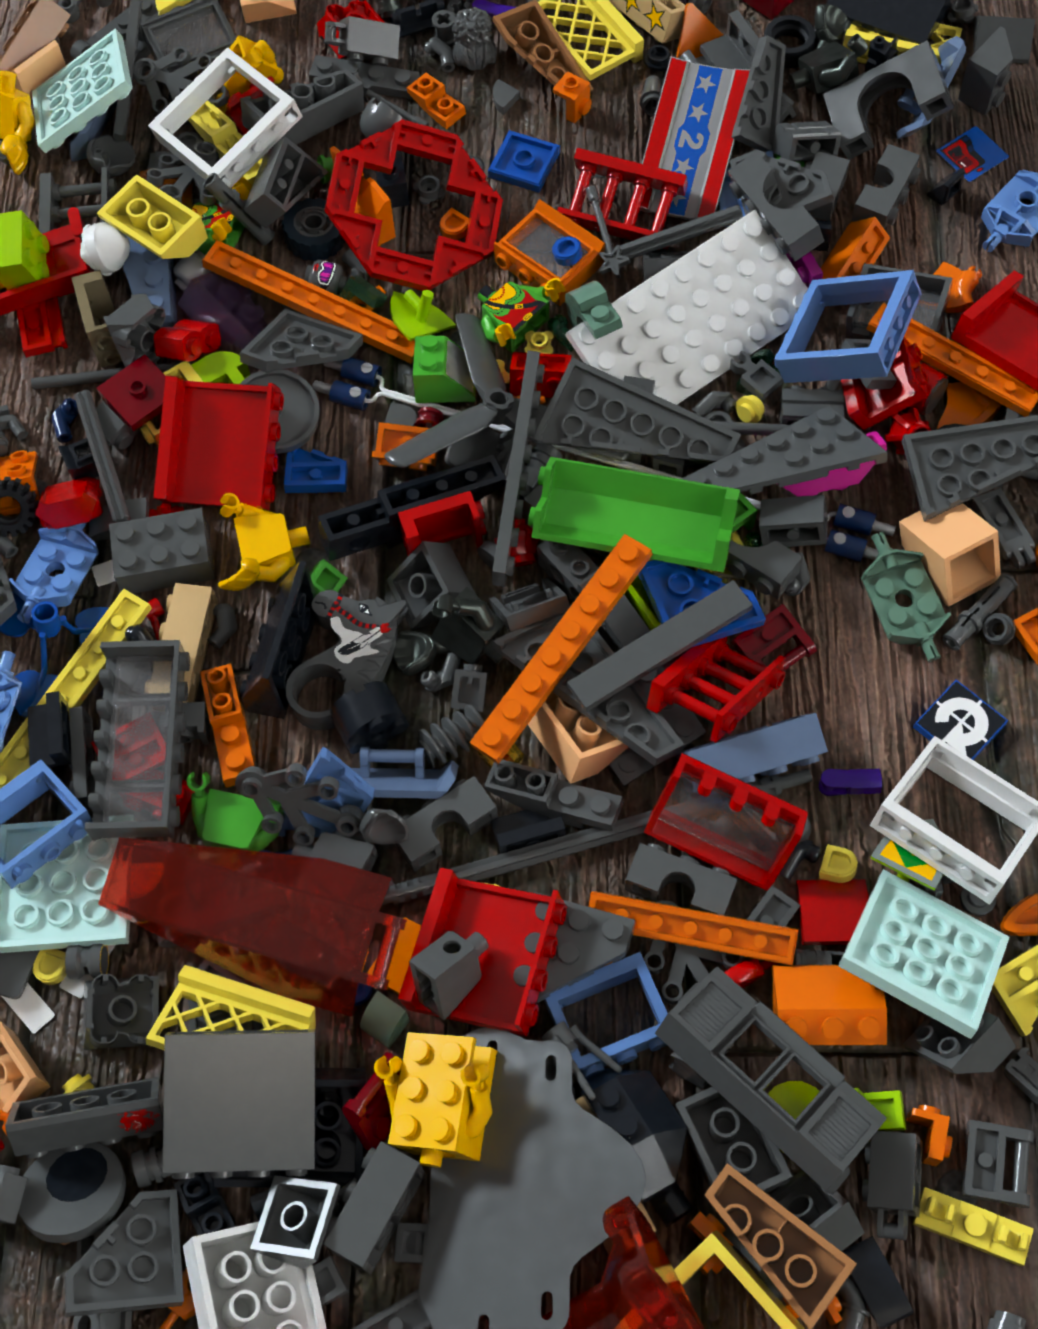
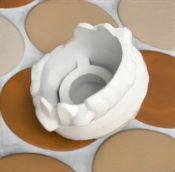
M106 222L94 223L93 225L87 224L83 228L80 249L83 261L94 271L100 270L104 276H110L113 272L122 268L130 253L128 237Z

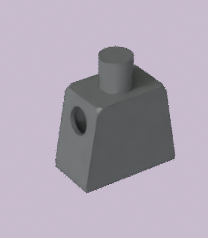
M448 931L409 961L419 1002L443 1020L453 1012L482 977L478 957L489 948V944L480 933L474 932L465 940L455 932Z

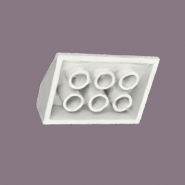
M259 1222L194 1236L183 1245L199 1329H327L313 1265L311 1264L302 1269L252 1251L250 1247Z

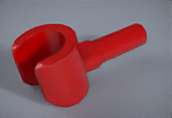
M154 598L147 602L152 607L147 618L153 627L156 640H160L159 630L161 625L157 618L165 614V611L158 599Z

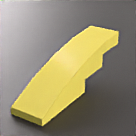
M208 100L188 119L204 141L216 146L220 159L243 137L237 131L235 123ZM262 158L242 176L247 179L251 186H253L263 160Z

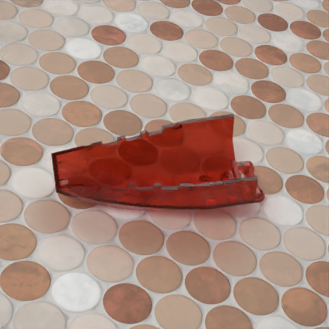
M119 837L98 905L277 995L350 1017L356 1015L357 1008L354 1005L359 983L387 991L390 980L386 978L400 929L404 930L407 919L380 912L388 888L393 886L395 881L391 877L323 858ZM376 924H384L387 926L373 974L363 972Z

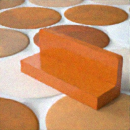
M876 217L851 222L847 226L821 267L823 271L822 279L857 276L861 274L864 263L874 265L891 238Z

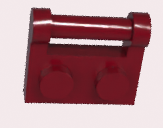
M784 604L765 616L766 621L763 626L744 631L731 641V644L739 654L766 666L762 659L793 638L797 646L784 655L786 659L783 671L787 670L804 656L810 657L817 652L814 642Z
M386 1052L383 1056H386L388 1066L389 1060L395 1055ZM375 1072L354 1099H349L342 1108L343 1114L364 1149L368 1151L372 1147L377 1149L379 1143L386 1140L390 1134L392 1123L384 1086L385 1079L378 1077Z

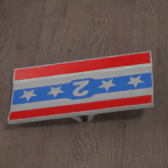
M670 57L642 164L687 175L688 188L685 196L677 195L673 197L667 216L694 220L717 212L729 160L735 143V139L731 138L750 69L733 70L691 63L687 60ZM653 188L646 190L640 211L656 214L662 196L661 191Z

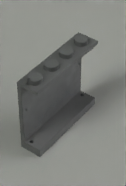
M316 1029L168 1032L165 1034L163 1173H172V1178L191 1179L195 1177V1172H210L211 1178H229L233 1176V1171H248V1177L270 1176V1171L285 1170L286 1176H304L307 1174V1170L315 1169Z

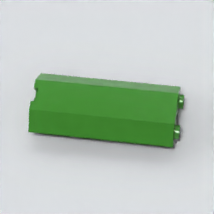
M550 457L546 466H541L538 485L543 486L542 495L537 506L531 507L528 518V526H533L532 538L611 552L622 536L626 534L652 549L653 555L650 558L652 560L724 572L740 489Z

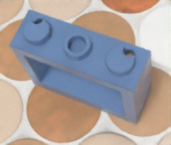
M42 759L0 789V826L48 790L55 795L71 815L9 862L5 863L0 858V876L11 889L19 883L27 881L36 870L45 863L56 859L73 842L84 838L88 834L84 829L85 822H92L87 809Z
M641 952L594 971V974L571 986L566 985L549 994L550 996L544 999L554 1026L562 1021L567 1024L561 1008L638 977L658 1025L600 1049L610 1056L612 1060L617 1061L618 1065H623L635 1060L638 1057L637 1053L650 1048L653 1052L668 1046L655 1034L668 1013ZM577 1048L571 1054L586 1079L604 1071V1066H607L592 1052L581 1056Z

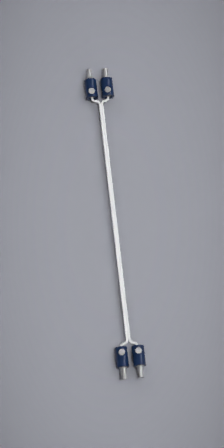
M352 357L344 361L326 362L324 366L341 371L342 378L368 386L376 387L380 381L379 388L382 392H377L370 399V390L335 380L332 385L315 380L312 386L315 391L328 394L331 402L360 411H365L369 403L376 401L379 396H384L421 408L432 407L450 417L460 412L459 410L435 403H416L415 397L384 388L381 366ZM504 424L489 425L493 430L503 433L513 429ZM529 436L528 440L532 441L533 436ZM553 445L557 449L626 470L682 479V477L632 462H621L576 448ZM746 497L756 509L760 510L761 501ZM840 503L837 512L827 514L828 521L832 516H836L834 526L870 536L871 531L879 533L884 532L885 535L893 537L896 526L877 521L875 519L877 514L842 503ZM831 529L829 537H827V544L824 552L860 563L863 557L876 560L878 555L877 549L867 546L868 540Z

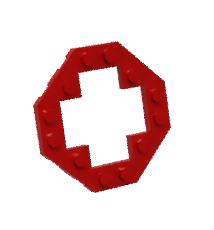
M402 119L382 133L377 132L360 141L359 145L349 150L346 148L336 154L324 211L371 278L421 291L431 290L492 255L503 199L497 190L493 191L486 181L487 176L476 160L470 158L463 148L464 143L457 134ZM396 150L450 165L446 190L473 197L465 242L438 236L433 261L379 247L378 241L383 220L354 213L363 167L391 175Z

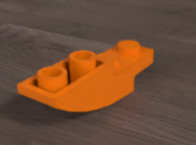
M230 663L200 671L209 721L213 729L222 778L226 788L235 786L237 775L245 768L256 766L232 664Z

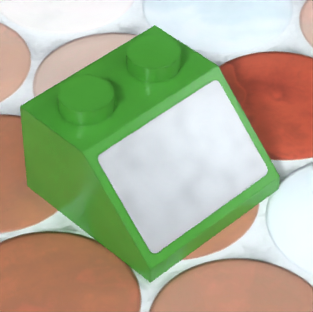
M415 336L413 364L415 402H476V388L471 379L464 349L446 336Z

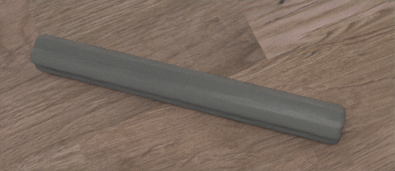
M735 205L619 245L622 249L621 256L632 259L732 225L743 217L742 210L739 205Z
M89 390L77 392L74 397L114 523L129 521L128 508L93 397Z

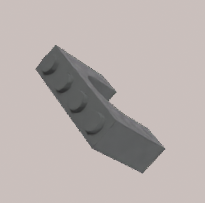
M928 40L823 94L832 125L841 131L840 148L848 160L874 148L867 125V115L874 101L887 91L896 88H907L914 91L918 105L927 121L954 108L938 59Z

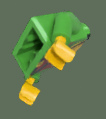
M241 177L232 186V189H235L240 194V199H248L252 186L245 177ZM201 202L194 204L192 211L201 216L208 235V239L196 251L199 250L206 255L216 240L235 248L245 227L228 210H223L219 206V202H216L214 205H204Z
M553 278L542 287L518 285L514 282H507L498 291L489 285L482 287L477 298L483 303L481 325L489 342L499 343L501 347L505 346L508 351L513 353L526 341L525 334L528 331L536 332L549 320L548 300L557 302L559 299L558 293L565 292L566 290L560 279Z

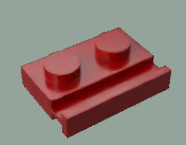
M58 297L16 310L22 348L26 358L53 352L58 347L68 348Z

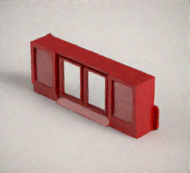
M71 207L67 212L69 225L43 233L49 242V252L46 253L49 277L0 293V316L57 296L62 297L74 293L75 290L71 278L94 271L83 261L80 255L81 234L85 224L76 207Z

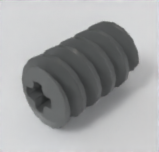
M471 705L464 707L465 716L459 711L453 712V722L448 717H443L441 719L442 728L436 723L430 724V734L424 729L418 730L420 748L425 749V759L433 770L435 769L434 759L436 757L443 764L447 763L446 752L457 758V747L459 745L466 752L470 751L469 740L474 737L485 722L481 714Z

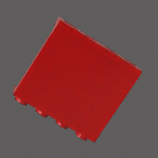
M1014 270L962 313L950 338L1038 391V303L1017 291L1024 275Z
M166 376L153 498L164 503L222 507L227 505L220 502L223 495L233 493L238 497L240 503L269 510L270 503H273L275 498V486L272 484L273 472H276L278 468V456L275 454L276 442L281 437V425L278 423L279 411H282L284 407V395L281 389L274 383H268V386L184 381L179 377Z
M440 868L411 959L448 931L455 932L465 940L472 933L478 932L489 944V948L478 957L482 973L480 981L446 1019L505 1030L527 1037L530 1026H534L538 1018L539 1007L536 1003L539 993L544 992L547 986L548 971H546L549 958H554L558 945L556 933L558 926L563 925L565 922L567 905L564 903L558 890H553L551 896L459 879L453 870ZM539 902L549 904L544 921L540 920L535 913L536 905ZM530 933H540L535 953H530L525 948V938ZM409 963L398 1000L409 1011L439 1017L419 1002ZM521 965L531 967L525 986H519L513 978L515 969Z

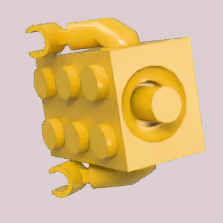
M408 1032L403 1061L401 1058L394 1056L389 1060L388 1066L386 1056H382L374 1064L376 1075L381 1079H385L384 1086L392 1118L388 1144L411 1154L420 1155V1164L428 1167L441 1168L443 1158L480 1162L485 1126L493 1112L490 1093L497 1050L492 1047L475 1046L476 1038Z

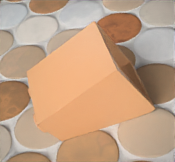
M962 503L925 522L921 510L899 521L902 547L907 551L923 553L924 556L921 561L935 592L948 607L988 587L999 579L1001 568L998 530Z

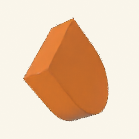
M451 207L440 219L441 235L454 240L464 238L467 234L469 218Z

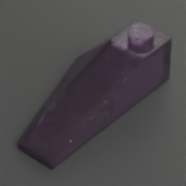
M214 272L191 279L178 302V305L192 320L219 324L221 338L242 350L268 326L263 318L264 310L261 306H255L250 298L251 290Z

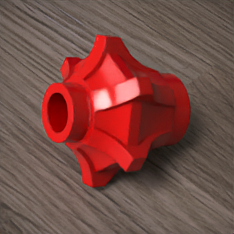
M911 407L907 413L891 416L893 423L891 424L890 432L884 436L885 441H892L897 447V454L904 455L905 452L901 442L904 434L931 431L928 421L921 420L918 409Z
M516 519L514 528H520L517 547H511L510 556L515 557L514 567H520L536 562V549L541 539L532 538L533 528L526 525L525 519ZM497 537V538H494V541H495V544H496V545H497V539H498V537Z

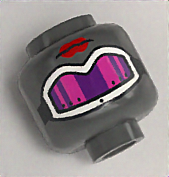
M316 260L313 265L308 264L304 277L305 281L337 296L339 293L345 294L348 277L343 276L341 265L323 260Z

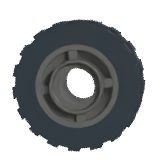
M306 198V200L296 202L284 214V220H282L284 240L288 250L303 260H326L330 256H335L339 250H342L343 244L346 243L324 211L326 200L322 198Z

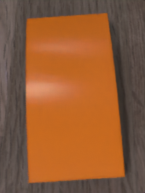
M424 73L406 87L407 92L415 102L445 129H448L466 115L465 106L446 94L445 85L428 73Z

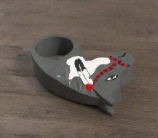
M325 590L315 596L312 601V608L316 619L321 627L333 631L338 643L297 666L287 680L286 697L296 719L302 725L313 730L335 728L331 719L333 717L330 713L331 708L322 712H311L298 705L299 694L308 682L320 677H330L340 682L344 681V695L354 689L356 694L366 690L363 684L383 681L393 658L398 637V625L409 612L408 607H406V600L387 604L377 596L374 600L357 601L334 590Z

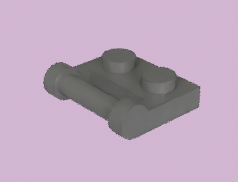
M969 1120L966 1128L961 1196L1007 1204L1017 1208H1030L1027 1182L1030 1145L1034 1144V1132L1022 1128ZM1006 1140L1015 1143L1012 1191L1003 1189Z

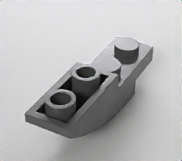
M501 760L499 764L493 763L484 784L485 790L516 806L552 819L562 816L564 824L583 829L586 824L613 831L624 804L622 796L573 783L570 784L569 782L559 780L557 773L506 760Z

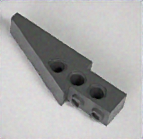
M546 540L537 546L538 565L574 602L599 567L579 546ZM623 595L597 631L615 653L648 633L650 629L626 596ZM670 660L663 664L662 667L665 670L674 662Z

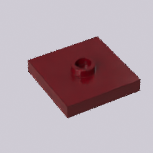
M144 354L96 387L99 395L134 432L162 412L166 376Z

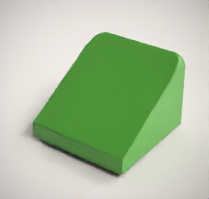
M325 559L317 562L310 571L316 595L325 590L339 592L348 579Z

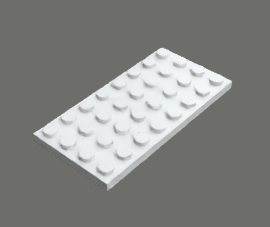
M753 210L612 302L611 305L621 318L622 328L595 340L584 322H581L569 330L565 336L584 363L621 380H624V376L655 380L653 394L678 405L730 370L731 359L739 364L741 362L739 359L741 351L752 355L789 330L808 287L802 282L800 275L787 256L779 251L774 242L775 238L772 234H767L760 222L762 220L756 210Z

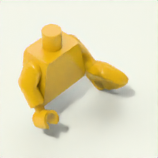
M238 35L229 49L266 78L272 76L275 80L274 84H280L284 73L282 68L277 66L275 53L265 40H259L256 43ZM236 72L224 86L228 89L231 97L237 92L243 94L250 89L249 86L252 83ZM223 93L218 94L216 100L219 99ZM227 104L217 108L225 114Z
M0 71V138L3 139L0 151L7 157L13 172L16 175H20L28 162L29 155L26 142L31 140L32 131L35 127V118L31 109L29 94L15 88L17 75L10 71Z
M233 493L224 494L220 502L227 505L222 506L220 514L223 517H230L233 513L236 514V518L233 519L242 561L241 569L230 578L220 581L218 586L223 590L240 591L248 588L256 581L275 582L290 567L296 564L293 548L311 544L307 527L303 526L288 530L284 514H277L240 503L238 497Z

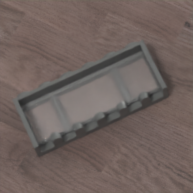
M180 640L101 642L100 648L106 657V667L99 670V681L104 691L103 699H97L96 710L101 718L100 730L94 731L93 736L94 743L98 748V761L91 762V774L96 780L95 793H89L88 805L93 811L92 822H85L84 829L93 841L101 838H174V827H179L180 808L176 806V796L182 793V776L178 774L179 763L184 762V745L180 743L181 732L186 731V714L182 712L183 701L188 700V684L184 682V673L190 670L189 652L184 651Z

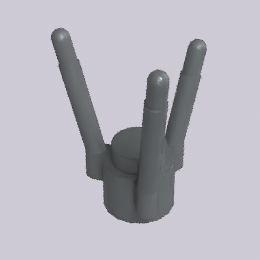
M562 1021L541 1037L543 1041H557L565 1044L571 1054L578 1048L575 1042L578 1040L615 1072L620 1073L622 1071V1067L584 1036L577 1025L569 1028ZM551 1055L550 1057L552 1058L556 1067V1058L555 1056ZM572 1058L574 1077L588 1098L594 1100L596 1097L595 1093ZM572 1085V1093H573V1096L575 1097V1096H576V1091H575V1089H574V1087H573V1085Z

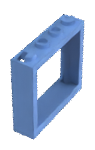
M914 270L812 280L797 313L794 315V320L785 334L784 341L775 355V367L778 368L784 383L887 377L922 295ZM889 301L869 347L804 352L825 306Z

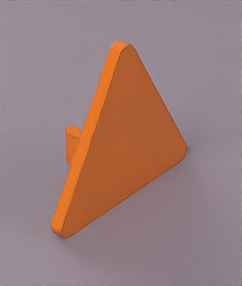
M687 3L685 6L676 58H680L687 50H690L695 58L703 56L700 52V45L723 36L693 3Z

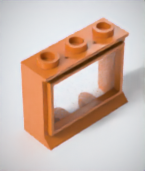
M541 199L538 200L534 209L498 243L494 242L495 262L501 269L508 270L517 276L524 285L542 287L549 280L559 278L566 289L565 292L558 293L559 299L557 302H554L559 306L565 302L566 293L579 288L605 262L599 254L605 251V242ZM563 237H574L580 241L583 254L581 259L571 266L559 265L555 261L552 252L554 243Z

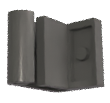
M736 10L728 14L726 35L700 45V52L703 56L695 58L691 51L687 50L680 56V59L691 63L733 70L751 69L759 38L753 31L750 22L744 19L741 13Z

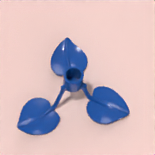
M12 591L17 611L0 626V632L10 637H21L30 628L35 629L39 634L41 648V672L26 670L15 676L22 682L21 695L16 700L14 706L20 716L28 717V707L36 706L58 677V675L47 674L46 639L56 636L63 625L72 634H80L79 639L82 645L109 608L92 607L81 611L75 617L77 626L75 628L67 621L66 616H59L55 604L43 601L37 603L32 608L30 623H23L17 618V615L20 613L25 602Z

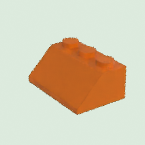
M772 965L773 1013L809 1045H887V1006L884 991L840 968L838 965Z

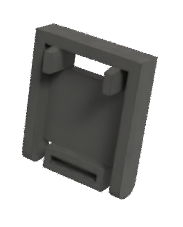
M547 577L542 579L544 591L540 592L539 586L534 583L501 595L503 604L495 596L489 598L492 611L511 632L566 612L570 608L567 595Z

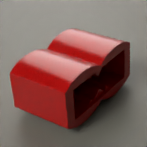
M190 319L180 320L173 327H162L153 335L157 357L187 362L196 360L202 353H213L221 345L219 324Z

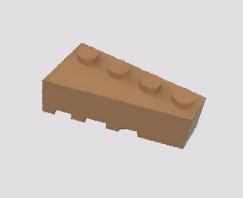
M727 1163L705 1193L706 1199L807 1328L813 1329L853 1272L857 1263Z

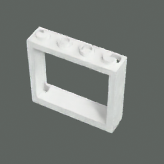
M227 47L148 126L164 147L204 180L210 174L216 173L220 179L224 176L222 181L231 188L303 116L292 97ZM238 72L274 100L276 104L211 167L173 136V134L220 87Z
M934 736L882 803L870 826L990 905L1038 834V801ZM926 768L1026 831L1000 870L899 805Z

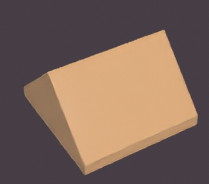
M53 40L10 72L17 75L15 88L29 94L32 100V91L64 68L66 64L59 44L56 40Z
M0 1021V1110L9 1113L13 1102L35 1099L48 1090L50 1085L16 1033Z

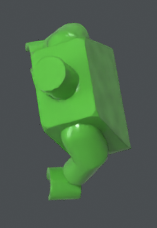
M207 772L203 773V784L198 785L194 780L195 773L189 774L186 782L189 789L194 791L191 794V808L197 836L203 841L207 850L216 852L212 868L230 873L236 857L251 860L258 851L264 850L278 837L279 832L270 834L262 829L263 816L253 799L211 788L207 793L204 788L210 783V775ZM269 798L275 811L284 815L280 802Z

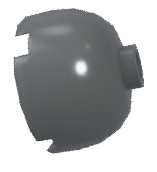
M373 97L364 108L359 124L361 132L367 138L377 132L382 133L391 128L394 123L404 118L382 101L376 105V98Z

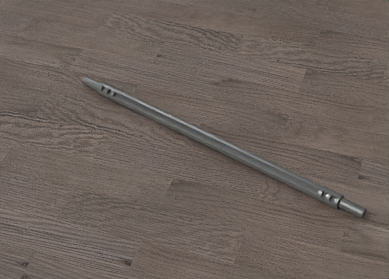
M805 769L781 777L772 775L748 784L775 796L781 794L784 789L812 782V776L809 769ZM718 792L708 797L699 796L665 806L664 808L691 820L698 814L706 816L720 812L721 810L717 807L716 803L722 798L723 794ZM652 810L617 820L613 831L592 827L449 869L453 870L459 879L478 882L644 834ZM438 872L389 886L388 890L357 898L359 910L362 912L389 903H393L395 906L432 894Z

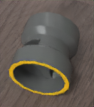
M93 944L91 947L70 945L67 947L65 969L69 979H80L88 974L93 978L100 974H107L109 967L107 945Z

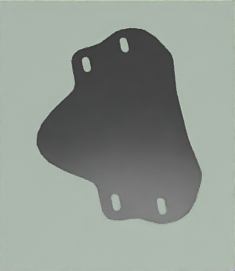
M487 1027L470 1031L464 1037L476 1038L475 1046L487 1047L490 1041L497 1042V1062L494 1067L490 1093L493 1112L485 1126L480 1162L443 1158L441 1168L431 1167L429 1223L419 1283L420 1299L433 1329H478V1321L481 1315L489 1317V1329H563L569 1318L570 1276L574 1265L616 1232L635 1212L643 1197L646 1184L643 1162L634 1147L618 1132L576 1103L572 1093V1055L565 1044L557 1041L526 1040L509 1031ZM552 1055L556 1058V1078L548 1081L546 1079V1059ZM548 1291L553 1296V1314L549 1320H544L541 1315L542 1295Z

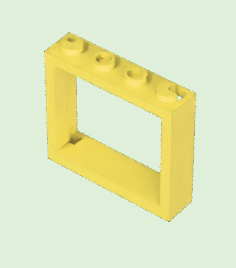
M716 1230L691 1252L614 1329H639L715 1254L781 1329L805 1328Z

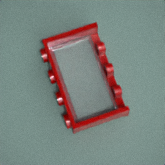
M682 753L650 814L644 833L715 867L725 869L730 874L768 891L801 839L808 812Z

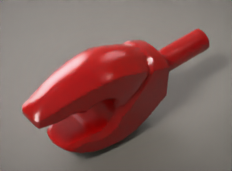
M754 958L741 962L724 973L741 988H745L762 978L765 974L764 970L779 963L766 960L759 962L758 959Z

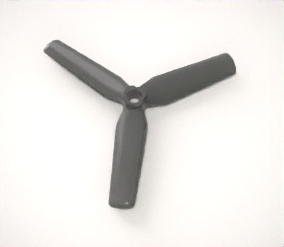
M458 313L455 315L471 379L483 402L458 412L385 453L384 457L390 464L405 468L484 430L490 424H504L515 429L520 399L514 398L511 393L506 392V383L490 342L483 331L481 320L478 317L468 313ZM541 404L539 405V410L533 409L532 417L537 418L536 430L547 409V406ZM576 448L621 462L627 460L630 456L628 453Z

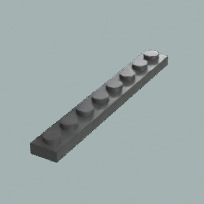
M527 351L492 570L493 586L505 587L507 576H513L515 557L510 556L511 547L518 546L520 528L514 527L516 519H522L524 500H519L520 491H526L528 472H523L524 463L530 464L532 445L528 444L529 436H535L537 418L532 417L533 409L539 410L541 391H536L537 383H543L545 365L540 364V352Z

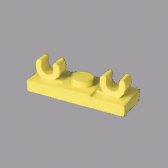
M927 1187L922 1189L920 1195L919 1217H914L912 1223L915 1226L1021 1267L1025 1265L1034 1228Z

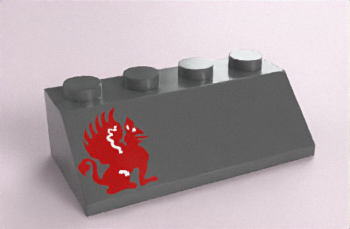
M156 1077L13 1102L5 1127L15 1156L26 1155V1158H38L46 1155L49 1150L63 1148L64 1151L71 1152L84 1148L85 1144L100 1141L102 1145H110L120 1142L122 1137L137 1135L138 1138H149L157 1135L160 1130H163L164 1116L160 1078Z

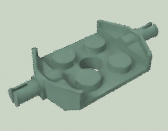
M876 533L871 539L878 550L877 559L866 569L861 580L889 641L900 645L916 644L917 647L921 646L927 661H935L941 655L933 641V636L947 622L951 613L948 612L946 614L922 564L923 553L899 549L893 550V548H890L885 533ZM898 594L907 595L911 600V606L902 607L898 605L895 596Z

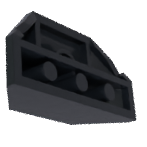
M604 1068V1071L586 1079L596 1095L594 1100L588 1098L578 1081L572 1085L576 1091V1096L578 1098L582 1096L585 1098L593 1115L613 1128L634 1147L643 1162L646 1184L641 1200L643 1203H646L676 1185L688 1131L687 1126L650 1071L622 1069L620 1073H617L612 1068Z

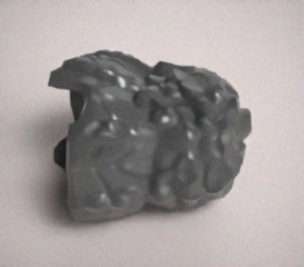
M473 7L457 12L452 32L455 37L453 59L458 67L464 66L469 70H481L489 64H494L497 60V48L494 43L493 33L494 24L492 23V18L485 10Z

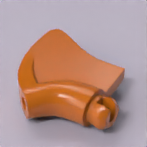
M943 261L933 274L952 278L951 295L945 313L964 312L974 304L972 292L982 277L980 269L977 272L975 271L976 266H971L968 270L962 271ZM919 301L917 306L936 311L938 304Z
M962 382L948 383L946 389L947 404L937 429L944 425L955 423L973 425L990 422L998 413L1002 404Z

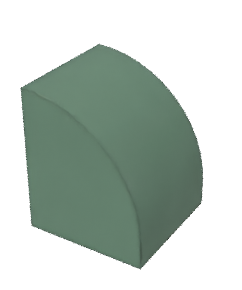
M377 991L362 1016L360 1028L383 1046L390 1049L410 1020L405 1009Z

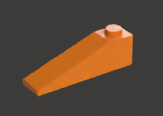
M335 146L330 148L333 164L336 154L341 152ZM362 172L354 213L383 220L378 246L396 237L391 200L371 177L365 179Z

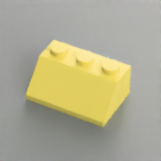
M137 174L97 212L99 218L161 259L190 257L208 239L199 214Z

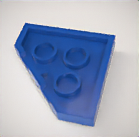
M657 560L647 562L638 574L660 624L726 585L722 582V578L701 569L694 571L680 564ZM740 587L753 604L751 611L693 647L763 626L766 618L753 591Z

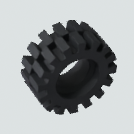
M5 477L2 481L0 479V498L12 497L19 502L21 507L20 513L14 517H6L0 513V531L3 537H7L8 533H11L12 537L18 536L20 531L22 534L25 533L28 527L32 526L36 517L35 512L38 500H35L37 494L35 491L31 492L29 490L31 486L28 483L25 485L20 484L22 479L16 478L15 481H11V477Z

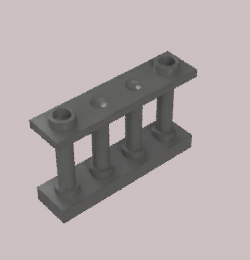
M101 167V182L69 186L56 184L51 172L40 173L39 231L43 234L57 229L58 223L69 219L67 212L71 207L60 208L58 206V201H62V198L101 194V204L76 207L80 212L81 218L98 216L97 212L118 193L116 179L110 177L108 168Z

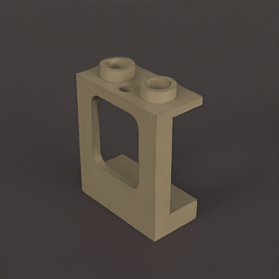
M97 270L72 277L85 331L100 367L116 365L122 362L107 325H100L99 319H103V316H109L115 311L114 303L101 271Z

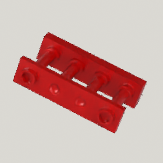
M577 148L574 161L576 168L581 172L570 209L558 207L557 211L582 228L600 232L596 216L580 211L586 196L585 190L589 186L591 177L595 176V174L606 176L608 181L600 207L608 233L612 236L633 241L663 230L673 197L677 195L685 196L688 188L687 175ZM622 181L633 183L635 186L624 223L608 219L618 184L622 183ZM649 188L660 190L662 193L651 230L635 226L645 191L649 190Z
M727 637L692 647L652 680L646 708L658 714L668 704L672 705L675 703L713 722L714 726L710 740L717 743L726 733L731 734L737 723L773 689L777 690L780 688L786 672L783 671L786 657L780 655L766 667L729 649V645L726 644ZM724 660L757 677L751 681L716 664V662ZM708 674L741 691L734 695L699 677ZM691 688L725 706L718 710L683 691Z

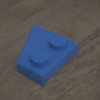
M298 448L287 452L284 477L285 493L346 492L347 461L335 456L329 457L324 452L315 449L308 452Z

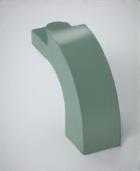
M594 280L565 294L566 309L573 328L584 322L596 340L623 327L620 316L609 302L607 292L599 282Z

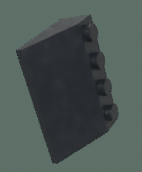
M828 0L827 4L841 9L847 15V19L851 24L893 39L898 36V40L921 44L927 40L929 41L952 8L954 0Z
M304 561L297 563L279 584L276 595L271 596L269 600V617L267 623H263L259 630L258 639L260 644L257 652L254 651L250 658L249 669L251 671L249 678L243 681L240 688V699H242L247 712L281 719L285 718L289 706L286 697L287 680L293 670L302 664L316 620L312 608V601L316 593L307 563Z
M315 1067V1169L307 1170V1174L304 1176H286L285 1170L270 1171V1176L248 1177V1171H233L232 1177L214 1178V1187H271L274 1175L337 1183L340 1185V1188L354 1177L359 1181L362 1176L363 1145L343 1114L342 1108L349 1099H354L366 1084V1068Z

